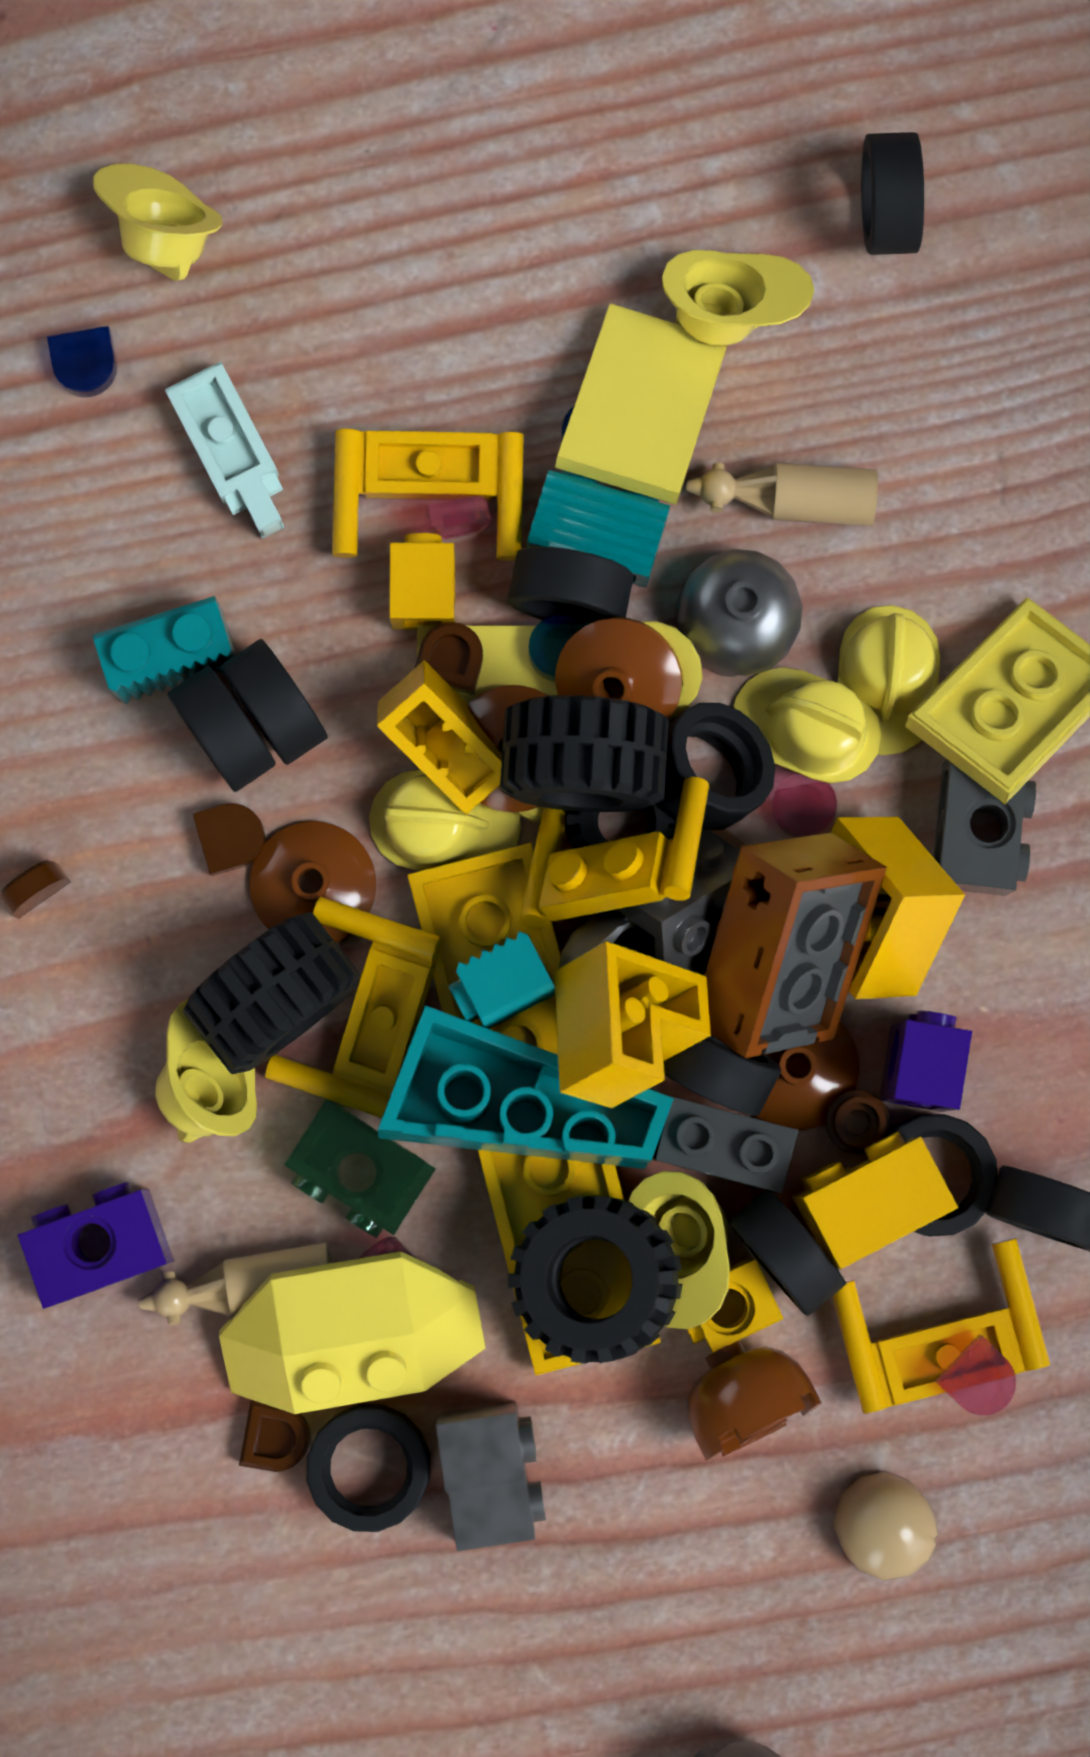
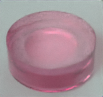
M799 773L787 777L778 786L772 799V813L776 823L783 831L795 837L817 835L824 831L833 820L837 808L836 795L829 783L813 780Z

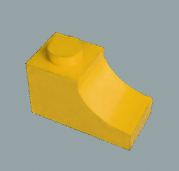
M425 660L378 701L376 726L465 815L500 785L502 753L478 725L468 709V704Z

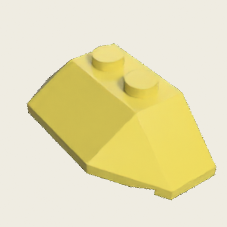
M401 1251L270 1274L242 1305L233 1319H229L219 1330V1339L231 1393L293 1414L425 1392L485 1349L475 1286L461 1279L457 1281L438 1268Z

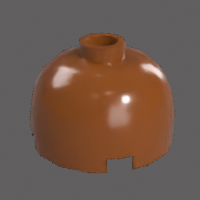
M737 1341L705 1358L710 1370L697 1379L692 1386L688 1397V1419L695 1440L706 1462H710L720 1453L722 1456L728 1455L787 1425L786 1418L798 1412H801L802 1416L819 1407L822 1402L802 1367L784 1351L767 1346L745 1351L741 1342Z

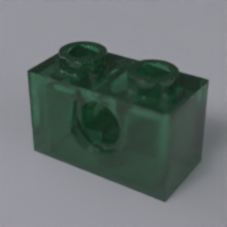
M328 1099L324 1101L284 1166L297 1173L291 1181L293 1186L322 1204L329 1194L351 1208L345 1219L375 1238L379 1237L383 1229L392 1235L398 1233L438 1169L394 1140L379 1139L378 1130ZM356 1153L367 1155L376 1167V1178L373 1184L361 1192L349 1189L341 1178L343 1162L349 1156Z

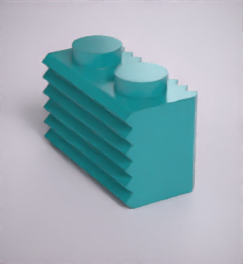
M548 470L528 535L527 548L556 547L601 556L627 567L634 575L632 584L647 588L668 519L670 505L660 503L659 499L626 489L619 491L599 485L597 480L563 470L562 474Z
M215 596L92 635L108 688L119 701L128 704L131 697L140 700L143 693L152 696L155 689L163 693L167 685L175 688L179 681L184 682L206 666H210L213 671L217 670L222 673L220 665L236 655L224 613Z
M518 932L516 940L506 938L504 946L494 944L492 952L483 950L480 959L471 956L468 965L459 962L456 969L459 980L448 985L465 1020L472 1022L479 1018L483 1027L487 1029L554 996L555 992L553 982L528 934Z

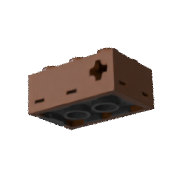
M832 832L742 846L738 860L733 868V878L722 916L716 927V937L704 975L707 978L711 1035L743 1058L759 1056L762 1052L768 1054L815 1043V1040L822 1042L834 1039L887 867Z

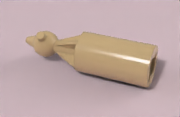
M723 463L712 464V470L706 472L702 477L686 481V491L701 496L702 500L710 505V511L713 513H721L723 506L735 498L771 516L772 520L873 526L878 493L877 469L776 463L775 466L734 479L729 472L724 470L725 465Z
M327 1242L226 1259L188 1286L176 1280L175 1272H166L162 1274L163 1281L156 1286L154 1291L139 1299V1307L144 1310L157 1311L161 1316L167 1318L168 1325L170 1326L181 1323L180 1316L187 1311L190 1305L234 1317L247 1299L270 1274L332 1263Z

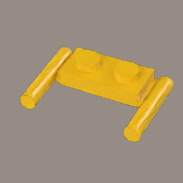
M336 430L332 556L338 558L357 557L359 494L366 495V498L491 501V497H497L496 559L515 561L517 551L522 549L524 434L519 432L492 434Z
M689 777L684 780L674 837L670 840L660 831L560 851L566 825V813L559 809H544L541 815L520 922L530 928H541L547 920L558 921L662 901L663 898L667 897L676 901L687 900L691 894L709 783L699 777Z
M320 897L315 905L313 914L321 924L373 941L336 1058L334 1071L331 1074L275 1054L269 1060L265 1078L382 1118L418 1026L436 967L433 963L440 950L442 937Z
M1017 1238L991 1244L1008 1308H998L879 1339L871 1343L855 1281H846V1285L832 1296L863 1414L1051 1365Z

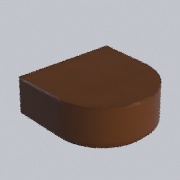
M446 622L433 627L421 642L415 668L425 660L455 691L475 695L483 665V648L479 637L466 625L456 622Z
M228 803L192 813L211 876L245 867L254 862L261 853L265 844V829L259 817L248 807L241 804Z
M45 860L27 869L9 882L2 889L0 898L11 914L19 919L71 882L59 864L54 861Z
M251 1400L239 1466L280 1472L297 1465L308 1451L311 1439L310 1428L301 1413L293 1414Z

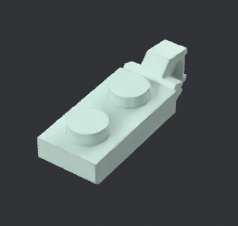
M221 361L165 389L223 504L227 503L232 515L247 509L262 539L285 528L270 498L283 491L277 478L279 473Z

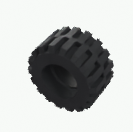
M555 695L535 697L515 703L505 709L500 790L526 804L568 811L625 812L644 809L660 803V801L664 800L669 720L660 712L645 705L607 697Z
M312 912L299 914L275 925L222 964L195 989L186 1003L183 1012L230 1074L247 1072L277 1054L331 1012L352 992L360 977V973Z
M597 1195L567 1198V1202L553 1204L541 1211L543 1216L537 1222L530 1221L522 1233L526 1237L521 1245L514 1246L510 1258L516 1261L514 1273L508 1274V1288H515L517 1301L511 1303L515 1315L523 1316L528 1324L524 1330L532 1340L539 1339L547 1345L544 1350L557 1357L563 1355L571 1358V1362L582 1364L599 1362L600 1364L615 1361L636 1354L640 1349L651 1345L660 1337L659 1332L662 1328L670 1324L676 1313L673 1311L675 1301L681 1297L682 1284H678V1270H682L680 1257L675 1256L671 1247L674 1241L667 1230H662L655 1222L657 1219L648 1211L641 1210L634 1206V1203L622 1199ZM592 1239L605 1240L618 1246L627 1257L632 1270V1289L626 1304L617 1313L602 1319L587 1318L577 1313L567 1302L561 1287V1270L567 1255L577 1244Z

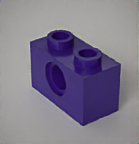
M918 1010L917 1014H909L908 1020L892 1025L890 1027L879 1096L881 1101L939 1112L960 1110L972 1031L955 1028L956 1016Z
M125 1182L92 1194L95 1206L71 1215L68 1204L31 1217L34 1229L17 1236L43 1309L175 1262L149 1189L132 1192L129 1182ZM92 1223L102 1226L110 1237L109 1251L99 1261L87 1258L82 1253L79 1245L82 1231Z

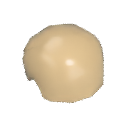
M880 1472L859 1477L841 1494L834 1516V1530L844 1553L860 1572L887 1581L911 1576L930 1561L937 1546L935 1540L938 1536L937 1522L929 1502L916 1485L908 1479L887 1472Z

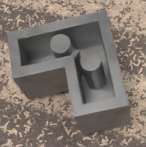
M516 1402L440 1413L436 1423L445 1492L449 1493L457 1551L535 1540L534 1522L546 1521L541 1481L528 1483L525 1463L537 1462L531 1416L518 1418Z

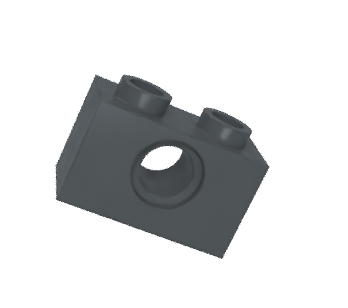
M946 759L942 763L933 857L962 891L1007 896L1016 890L1017 881H1026L1030 864V845L1021 843L1023 818H1032L1036 800V782L1028 780L1004 804ZM986 811L996 817L1000 825V835L996 842H983L974 836L970 828V819L973 812Z
M672 1097L674 1100L655 1149L653 1161L763 1190H770L774 1193H783L798 1134L797 1129Z

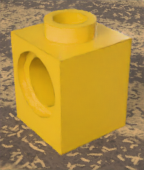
M413 533L404 536V543H390V622L392 630H417V625H439L446 622H455L454 543H442L441 535Z
M752 1257L731 1266L729 1271V1289L738 1291L744 1302L741 1317L729 1325L717 1324L710 1318L706 1323L686 1329L693 1344L705 1339L709 1349L714 1353L727 1345H731L784 1319L756 1259Z

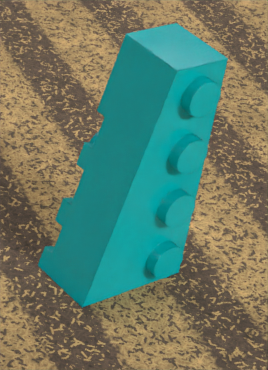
M425 1005L380 1122L378 1138L645 1169L653 1158L674 1098L647 1089L623 1103L609 1108L560 1093L557 1054Z

